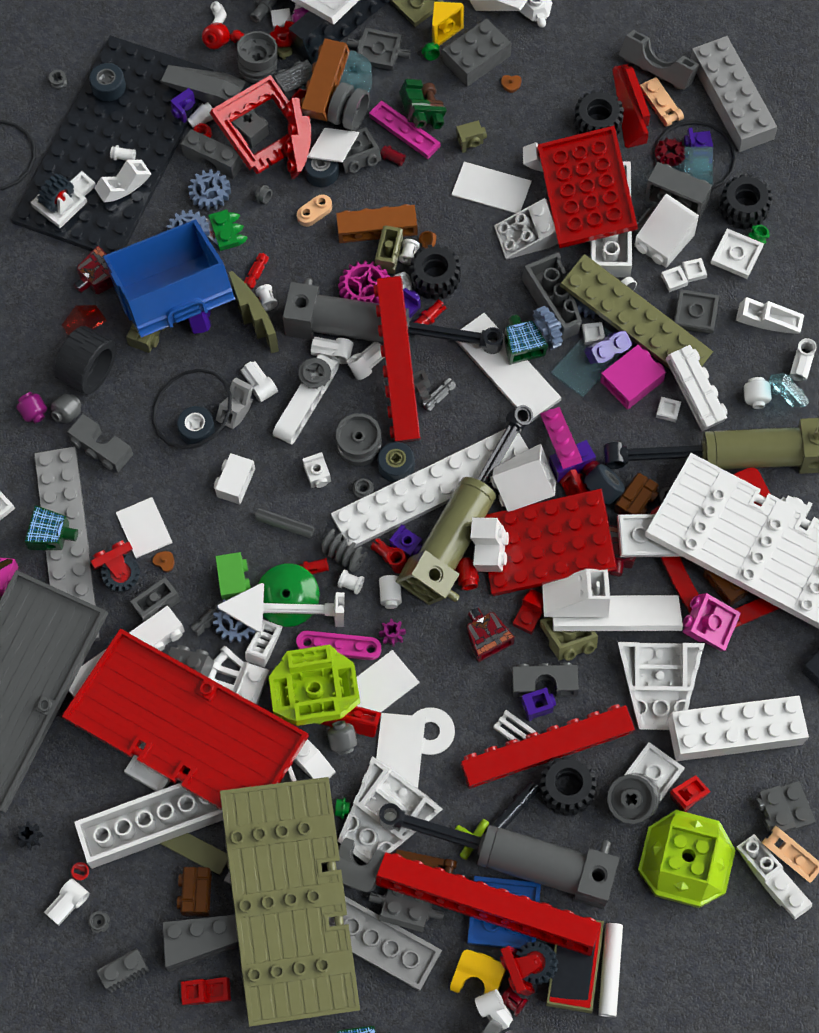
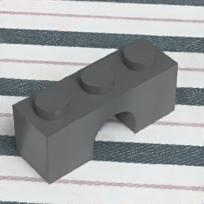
M190 129L181 143L184 157L199 164L203 159H207L215 165L217 171H220L221 174L234 179L243 166V160L235 149Z
M82 414L68 430L70 443L78 449L81 447L86 450L85 452L90 458L94 460L96 458L99 459L106 469L110 471L113 469L119 473L134 455L131 446L116 436L108 443H97L96 440L102 433L99 424Z
M541 663L538 666L518 664L512 668L513 698H522V695L534 692L535 686L541 681H549L555 686L556 697L578 696L577 665H572V663H561L558 666H551L549 663Z

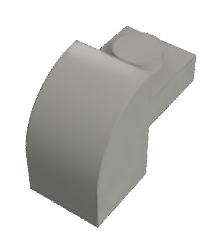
M238 378L232 380L230 387L232 410L226 426L234 429L241 423L253 401L251 394L254 386ZM228 397L219 405L216 421L220 423L223 422L228 410Z

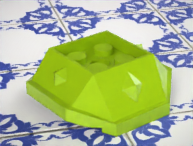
M331 645L287 651L282 657V661L269 676L273 714L296 726L312 723L320 725L325 721L341 719L360 704L355 665L347 657L338 653Z
M675 810L648 827L638 872L655 897L700 908L725 895L735 848L720 821ZM689 853L693 856L694 860L686 862L682 855Z

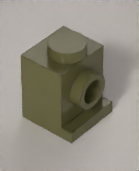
M479 120L456 126V137L462 153L466 152V148L477 147L483 144V139L487 138L485 127H481Z

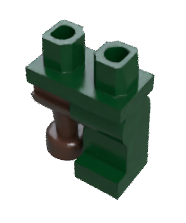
M405 79L399 93L408 115V122H413L416 128H424L427 123H430L434 129H441L447 110L443 106L444 103L435 99V85L433 83L422 84V80Z

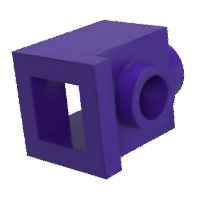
M402 524L389 540L390 547L402 549L408 559L418 554L423 545L422 539L406 529ZM406 540H408V541H410L411 543L406 544V543H404V542H405Z
M547 688L522 695L521 702L528 721L553 713L556 702L553 694L548 693ZM541 703L543 706L536 708L535 705Z

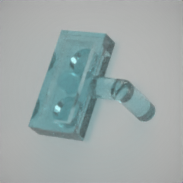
M781 372L780 374H772L768 381L772 384V395H782L791 407H806L810 400L804 395V391L795 385L789 375Z

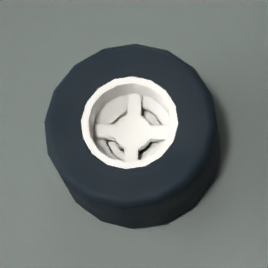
M188 407L178 417L177 427L180 437L188 445L199 443L215 432L213 417L203 407Z

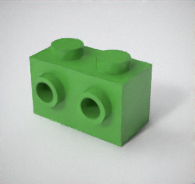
M241 552L216 556L222 601L224 599L227 601L231 597L251 589L249 578L245 579L244 573L248 571L247 560L242 559Z

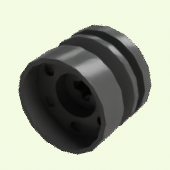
M253 31L242 36L237 43L238 71L240 76L251 83H257L269 75L274 78L278 67L275 39L270 34L262 31Z

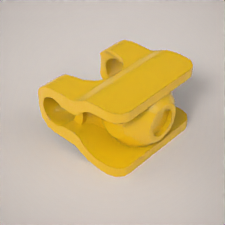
M464 950L453 976L450 990L459 993L466 980L470 977H478L482 980L485 986L484 994L495 989L499 990L506 969H504L501 962L493 957L472 950Z

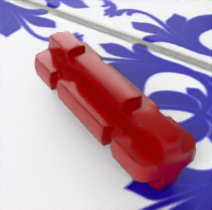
M264 253L258 254L257 262L253 263L247 274L249 277H246L244 280L250 289L255 287L265 268L264 265L269 260V257Z

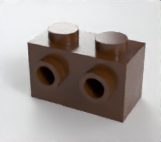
M704 569L703 577L726 605L731 607L749 594V591Z

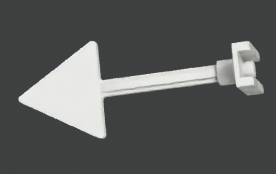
M261 583L219 604L218 609L259 633L262 632L263 613L325 614V616H334L335 627H344L345 593L336 592L334 603H325V605L263 603L264 584Z

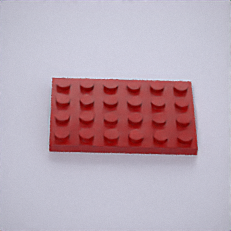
M615 126L538 144L560 248L638 230Z
M602 489L535 503L509 512L504 510L485 516V518H498L505 531L509 534L508 545H505L507 563L503 565V572H488L493 596L542 586L543 584L567 578L584 569H608V571L617 569Z

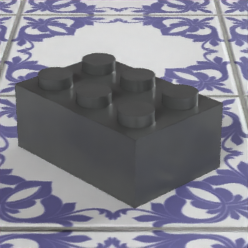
M487 18L443 49V63L467 87L511 56V42Z
M657 162L647 182L645 201L651 204L654 202L659 204L663 197L668 194L699 215L697 221L699 223L708 206L712 184H709L706 180L690 176L687 172L678 171L668 164Z

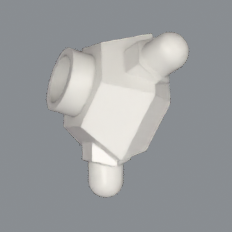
M527 0L520 12L531 21L537 22L540 28L546 26L545 19L549 17L552 2L551 0Z

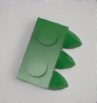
M228 210L209 214L220 251L240 246L248 239L247 236L238 234L244 226L234 223L239 219L240 214L228 212Z

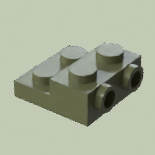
M552 617L540 620V627L548 637L549 647L558 660L565 659L570 661L577 654L583 652L591 654L597 648L598 635L595 631H553Z

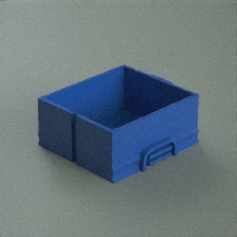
M196 219L103 256L122 308L128 319L132 320L141 338L170 326L171 328L173 323L200 314L202 311L208 313L210 309L235 300L224 263Z

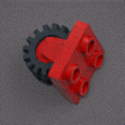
M122 540L112 545L113 550L107 553L102 550L94 554V559L91 560L94 570L102 567L101 576L104 584L109 589L117 592L131 589L137 583L140 575L136 560L127 555V553L133 550L130 542L124 543Z
M528 942V945L520 947L521 951L510 946L500 949L503 955L500 956V960L504 969L509 970L511 977L508 980L513 991L516 990L519 994L529 996L535 993L532 984L541 985L542 983H547L550 978L553 979L555 976L554 972H557L558 968L556 966L559 964L558 959H556L557 955L550 946L544 943Z

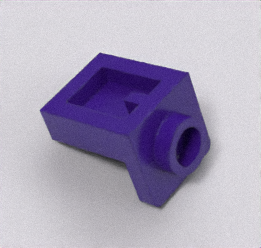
M190 88L171 100L173 116L176 119L180 118L183 123L187 121L185 110L191 109L195 104L194 93Z
M692 127L688 128L687 135H684V145L688 147L689 154L713 151L710 131L693 133Z
M404 288L405 308H409V318H411L421 308L420 296L415 291Z

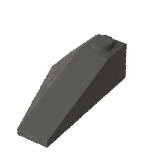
M171 65L167 66L161 83L181 92L190 88L196 99L205 103L208 102L214 107L239 94L246 82L228 73Z

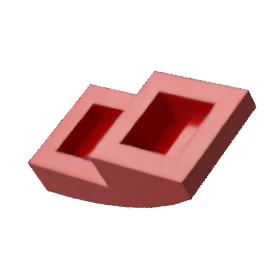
M230 978L197 979L181 982L182 1005L231 1001Z

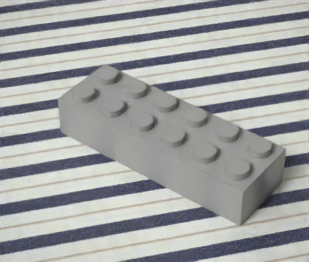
M728 36L692 48L691 60L700 64L696 74L738 151L741 152L774 140L777 125Z

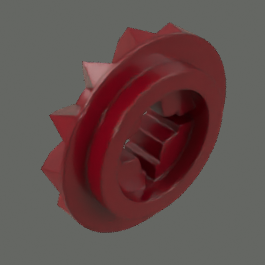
M666 137L665 140L659 141L655 148L656 159L662 164H668L671 167L677 166L685 159L686 147L682 145V141L678 142L675 138L668 139ZM675 148L674 154L669 153L666 155L668 149L671 150Z

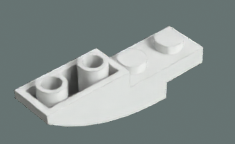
M755 834L737 846V850L757 879L777 904L783 906L794 920L812 907L811 901L783 871V866Z

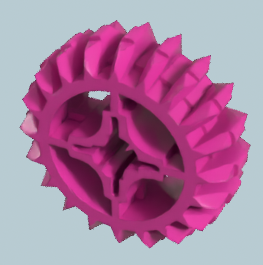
M365 260L361 265L357 261L355 267L349 265V270L344 269L343 276H340V283L338 284L339 295L341 298L379 304V297H375L373 285H377V282L373 281L372 277L377 280L378 278L390 277V275H388L386 269L382 270L380 265L375 267L374 261L371 264H367ZM349 288H353L359 295L354 294Z

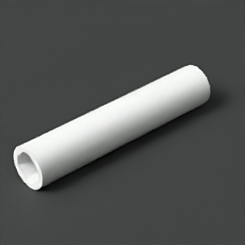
M606 923L604 932L598 1015L614 1018L617 1015L623 925L617 923Z

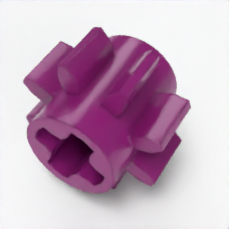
M390 619L389 623H382L384 630L379 631V636L384 637L383 644L388 642L394 647L398 641L403 643L401 635H405L406 630L400 629L402 626L401 621L396 623Z

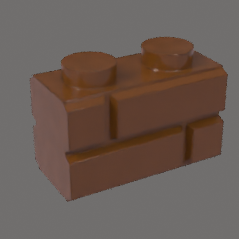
M637 473L616 502L615 513L619 515L647 514L648 509L646 507L649 503L654 504L659 496L657 492L659 485L643 474Z
M183 867V874H179L178 885L182 887V896L177 897V909H181L183 916H209L212 879L210 868Z

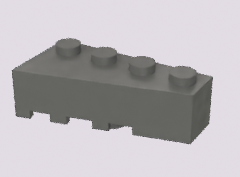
M558 252L524 266L521 279L539 308L542 306L548 307L550 312H553L556 319L560 321L562 326L560 331L562 333L561 338L565 340L578 334L582 320L575 299L560 286L566 277V271L564 266H562L561 256Z
M235 915L163 922L165 968L168 972L239 947Z

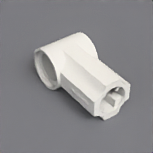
M314 337L311 355L318 356L322 354L339 362V364H347V360L351 356L353 342L346 338L331 340Z
M805 338L798 344L789 375L795 381H807L816 351V343L813 340ZM801 349H808L810 353H805Z
M379 342L372 343L362 353H357L347 360V364L356 380L369 376L372 373L371 369L383 359Z
M250 361L241 369V373L248 383L254 386L252 392L260 403L278 393L272 379L266 377L256 361Z
M70 879L64 884L59 892L60 895L44 912L58 925L89 897V892L74 879Z
M497 989L475 998L476 1007L482 1017L487 1016L490 1021L493 1019L502 1024V1030L509 1027L513 1021L512 1014L504 1005L502 996Z

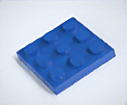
M474 876L475 882L482 881L490 887L496 889L503 888L511 894L517 896L524 895L532 901H540L541 884ZM470 916L467 942L469 945L497 948L510 946L517 950H522L520 947L523 945L526 946L528 942L534 943L536 941L534 937Z

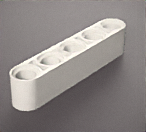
M322 354L318 355L317 358L329 364L331 368L330 380L325 386L318 387V389L312 387L308 389L306 385L301 383L274 428L273 436L291 445L296 441L338 370L339 362ZM318 369L314 373L311 372L312 379L315 378V376H320L318 374Z

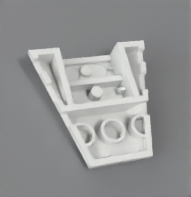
M618 642L639 729L669 730L667 720L670 714L675 711L688 710L705 643Z
M373 756L338 838L340 844H342L345 838L354 840L353 854L366 864L370 862L376 850L379 849L391 853L416 832L403 827L400 830H387L383 828L379 822V811L383 805L394 803L401 810H405L406 815L430 821L443 810L426 794ZM389 812L385 814L384 818L388 821H393L396 819V815Z

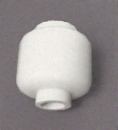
M762 377L749 379L744 385L746 404L753 406L754 409L764 408L765 404L769 403L772 399L770 383Z

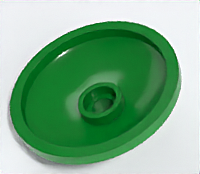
M290 563L277 565L269 569L258 583V585L264 584L263 603L319 604L320 591L317 581L302 566ZM285 590L290 591V596L287 598L283 597ZM263 613L267 620L282 627L300 625L313 615Z

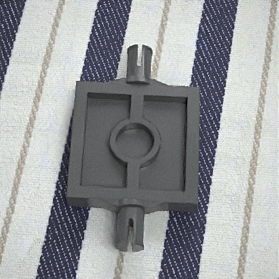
M365 28L360 40L350 38L347 40V46L358 48L356 63L393 70L395 61L399 56L408 59L411 56V51L400 49L402 35Z
M389 889L384 896L371 892L369 902L381 904L382 911L379 921L423 932L425 923L429 918L441 921L444 918L445 912L432 909V903Z

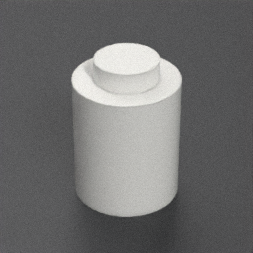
M395 575L379 578L380 602L387 609L397 608L402 603L401 585L395 582L398 578Z

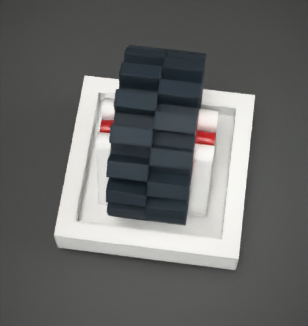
M54 174V177L51 176L50 180H46V184L41 186L42 190H39V195L31 201V205L52 223L61 228L87 203V199L74 189V185L61 174Z

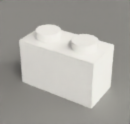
M230 453L228 460L225 459L222 464L221 470L223 472L220 477L216 478L214 489L218 498L240 505L255 471V465L253 460Z

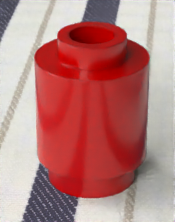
M462 558L456 567V572L459 573L458 583L462 590L466 591L477 588L479 582L478 571L473 565L474 560H471V558Z

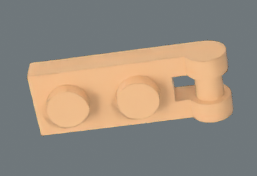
M657 77L640 84L644 97L665 127L672 125L674 121L684 119L683 112L675 105Z
M775 825L771 830L773 831L768 838L765 837L761 843L811 883L819 874V861ZM781 838L784 843L778 848L775 843Z

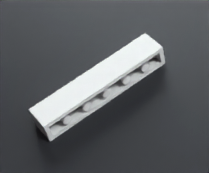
M166 606L129 633L162 651L165 645L171 641L178 640L185 631L175 614ZM106 649L81 666L69 689L73 698Z

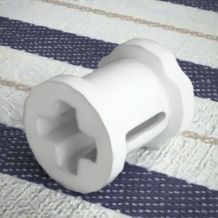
M404 239L402 241V253L399 255L398 260L403 264L411 265V260L414 258V254L419 249L420 244L413 239Z
M269 284L259 286L255 290L256 296L259 297L265 311L272 310L278 305L277 300L274 299L272 294V286Z
M343 570L338 581V587H345L354 591V594H359L364 583V577H357L349 574L347 570Z

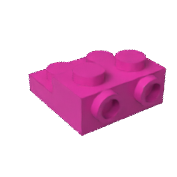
M708 593L699 594L692 599L690 603L692 611L682 622L684 626L683 633L698 642H705L719 651H725L741 613Z

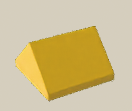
M434 2L432 41L440 46L464 28V5L462 3Z

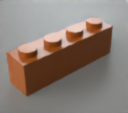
M325 38L323 45L319 46L318 59L313 64V74L311 80L307 82V92L300 103L305 116L327 121L330 101L340 83L350 53L347 43Z
M415 205L384 206L379 209L365 208L360 211L346 210L336 213L339 243L380 239L383 226L385 225L403 229V237L418 235Z

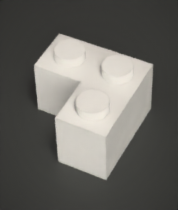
M472 518L470 538L475 544L474 567L478 572H503V565L507 563L505 545H508L509 542L508 532L505 531L498 518Z

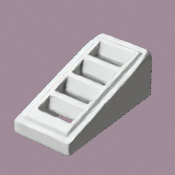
M263 620L262 632L256 631L245 651L246 661L265 667L282 631V626ZM264 629L273 632V635L263 632Z

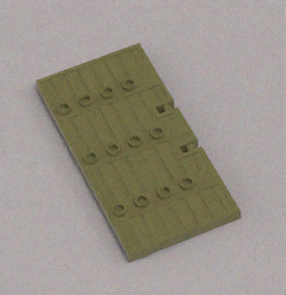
M329 777L220 791L248 1026L359 1011L360 1005L349 924L344 925L343 916L347 915L342 872L336 869V862L340 861ZM327 863L328 871L322 872L321 864ZM334 917L335 926L330 927L329 918Z

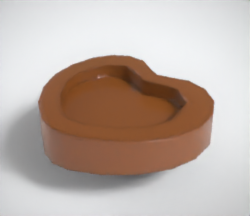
M504 75L501 79L503 88L510 93L517 91L522 83L521 77L518 75Z
M431 231L422 232L419 236V242L422 244V247L425 249L428 248V245L434 247L436 234Z
M169 551L157 553L153 558L154 566L160 567L166 573L174 568V557Z

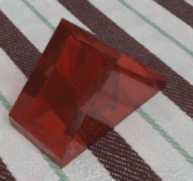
M76 305L62 324V327L69 336L70 333L80 326H87L93 330L107 320L97 305Z

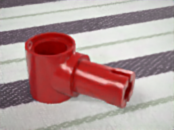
M377 538L375 540L377 544L373 542L371 549L381 555L395 573H401L408 561L404 551L400 548L390 547ZM401 558L400 562L394 563L397 559Z

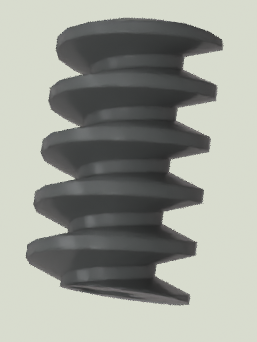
M332 529L322 541V553L328 554L331 559L335 558L337 563L342 562L343 567H349L351 572L356 571L364 562L368 552L361 554L363 547L360 546L355 550V542L347 545L349 538L346 537L341 541L342 534L339 533L335 537V529Z

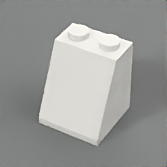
M666 194L637 234L635 247L640 253L651 257L656 264L667 268L695 236L699 215Z
M541 444L493 468V475L491 476L492 485L494 488H498L500 503L502 506H506L508 512L555 496L556 478Z

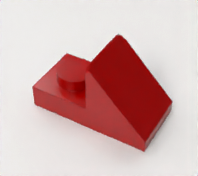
M533 589L529 591L524 597L522 607L513 621L514 627L532 635L544 613L543 594Z
M695 775L670 791V798L681 811L687 812L695 803L705 798L711 791Z

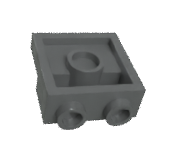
M367 128L355 131L359 132L358 137L343 163L339 162L345 173H355L360 168L368 165L375 166L382 160L379 147Z
M178 645V648L171 647L168 654L206 677H209L214 661L208 656V652L201 649L192 652L183 645Z
M800 781L782 787L779 785L759 792L756 804L759 811H763L765 815L764 824L768 832L772 833L773 831L771 830L775 825L783 832L789 833L816 823Z

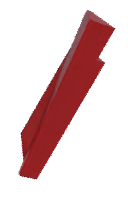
M628 64L615 66L613 68L616 95L624 108L622 132L625 147L630 148L647 144L649 133L646 126H649L650 113L634 68L632 66L629 67Z

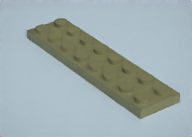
M585 254L560 284L563 289L617 330L626 331L630 340L642 349H646L650 355L669 369L666 357L688 345H691L692 349L697 350L700 356L698 361L701 367L713 353L710 348Z

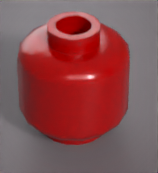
M219 22L208 25L202 32L203 43L210 49H219L226 45L230 39L228 28Z

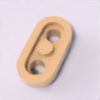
M318 195L299 208L297 211L299 224L306 227L312 226L329 214L332 210L330 197Z

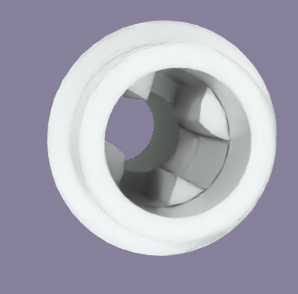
M208 102L202 103L187 119L193 129L199 123H207L213 120L209 113L213 108Z

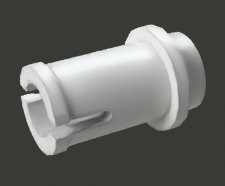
M119 145L111 147L110 158H114L115 161L117 159L135 160L136 150L120 148Z

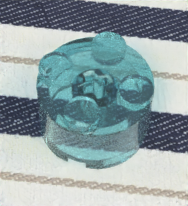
M350 51L340 83H349L354 86L355 90L362 88L370 91L372 86V66L370 61L356 51Z
M685 147V159L688 160H684V172L697 179L706 180L709 184L713 185V147Z

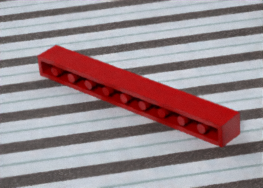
M385 852L377 873V886L588 956L592 954L601 923L596 922L591 917H581L575 915L570 910H560L545 902L532 901L527 896H517L511 894L506 889H496L482 881L475 882L463 875L448 873L439 867L432 868L424 865L421 861L405 859L397 853L390 854Z

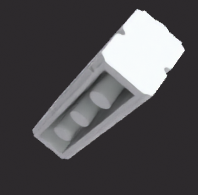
M688 345L669 354L666 357V361L701 431H705L724 422L727 419V409L723 403H719L717 399L718 391L714 385H710L708 371L705 367H701L698 361L700 356L697 350L692 349L691 345Z

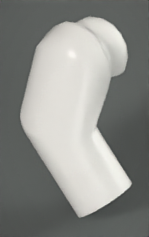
M215 1L210 6L215 16L212 23L219 22L223 24L227 17L226 11L222 4Z

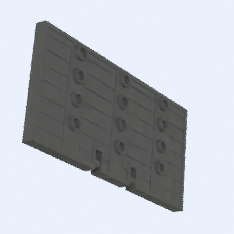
M18 570L15 571L0 600V811L5 813L108 615L106 610Z

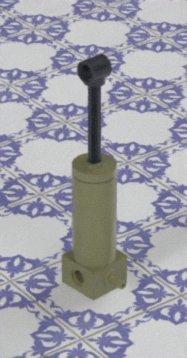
M520 405L509 411L506 416L507 428L478 478L463 477L421 550L418 554L408 559L395 581L426 604L431 605L446 597L454 602H457L460 598L451 588L459 576L455 569L472 541L470 538L472 518H485L496 499V494L488 486L493 475V468L500 465L517 433H521L524 427L532 422L533 412L528 406Z
M819 418L800 419L798 427L704 431L701 445L627 449V446H624L621 442H610L603 446L605 466L610 469H619L628 464V461L688 458L690 453L723 470L747 469L750 467L798 466L799 474L819 473Z

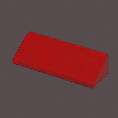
M356 706L343 718L325 721L321 724L333 727L332 724L334 722L345 721V723L354 726L357 734L373 738L378 728L381 712Z

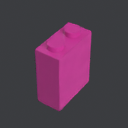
M637 345L602 372L600 382L628 410L664 381L666 372L660 363H656L651 358L650 353L646 349H642Z

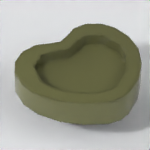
M292 47L277 48V55L282 57V59H286V57L292 55Z

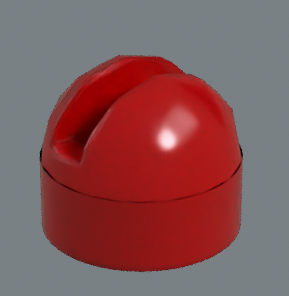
M83 862L74 864L70 871L72 878L77 881L84 880L89 875V867ZM74 869L85 872L84 876L74 873Z

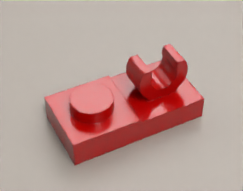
M576 469L570 470L560 480L567 496L588 492L586 483L583 484L581 481L584 477L583 474H578Z

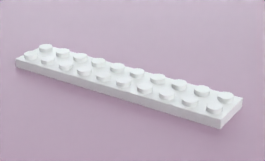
M506 429L331 513V517L342 534L343 539L349 538L347 545L355 542V548L400 527L401 524L404 525L447 504L463 477L478 478ZM517 433L500 465L529 450L519 433Z

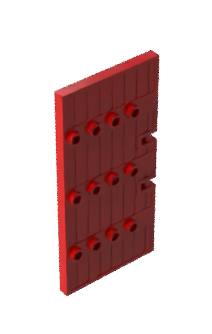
M121 628L62 715L64 720L128 757L138 756L137 761L173 783H176L177 780L181 781L182 788L222 810L220 791L280 783L309 737L307 732ZM141 743L146 745L144 749L139 747ZM185 768L190 770L188 774L183 773Z

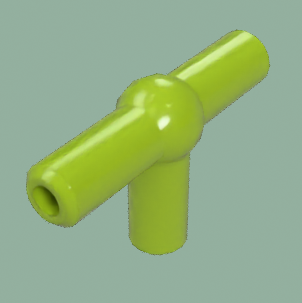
M482 819L474 833L460 825H457L455 829L481 837L489 822ZM465 846L460 853V857L467 860L473 849Z

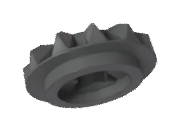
M311 358L303 362L298 372L301 383L306 385L308 389L310 387L318 389V387L325 386L331 377L329 364L320 358ZM318 369V374L320 376H315V378L312 379L311 372L314 373Z

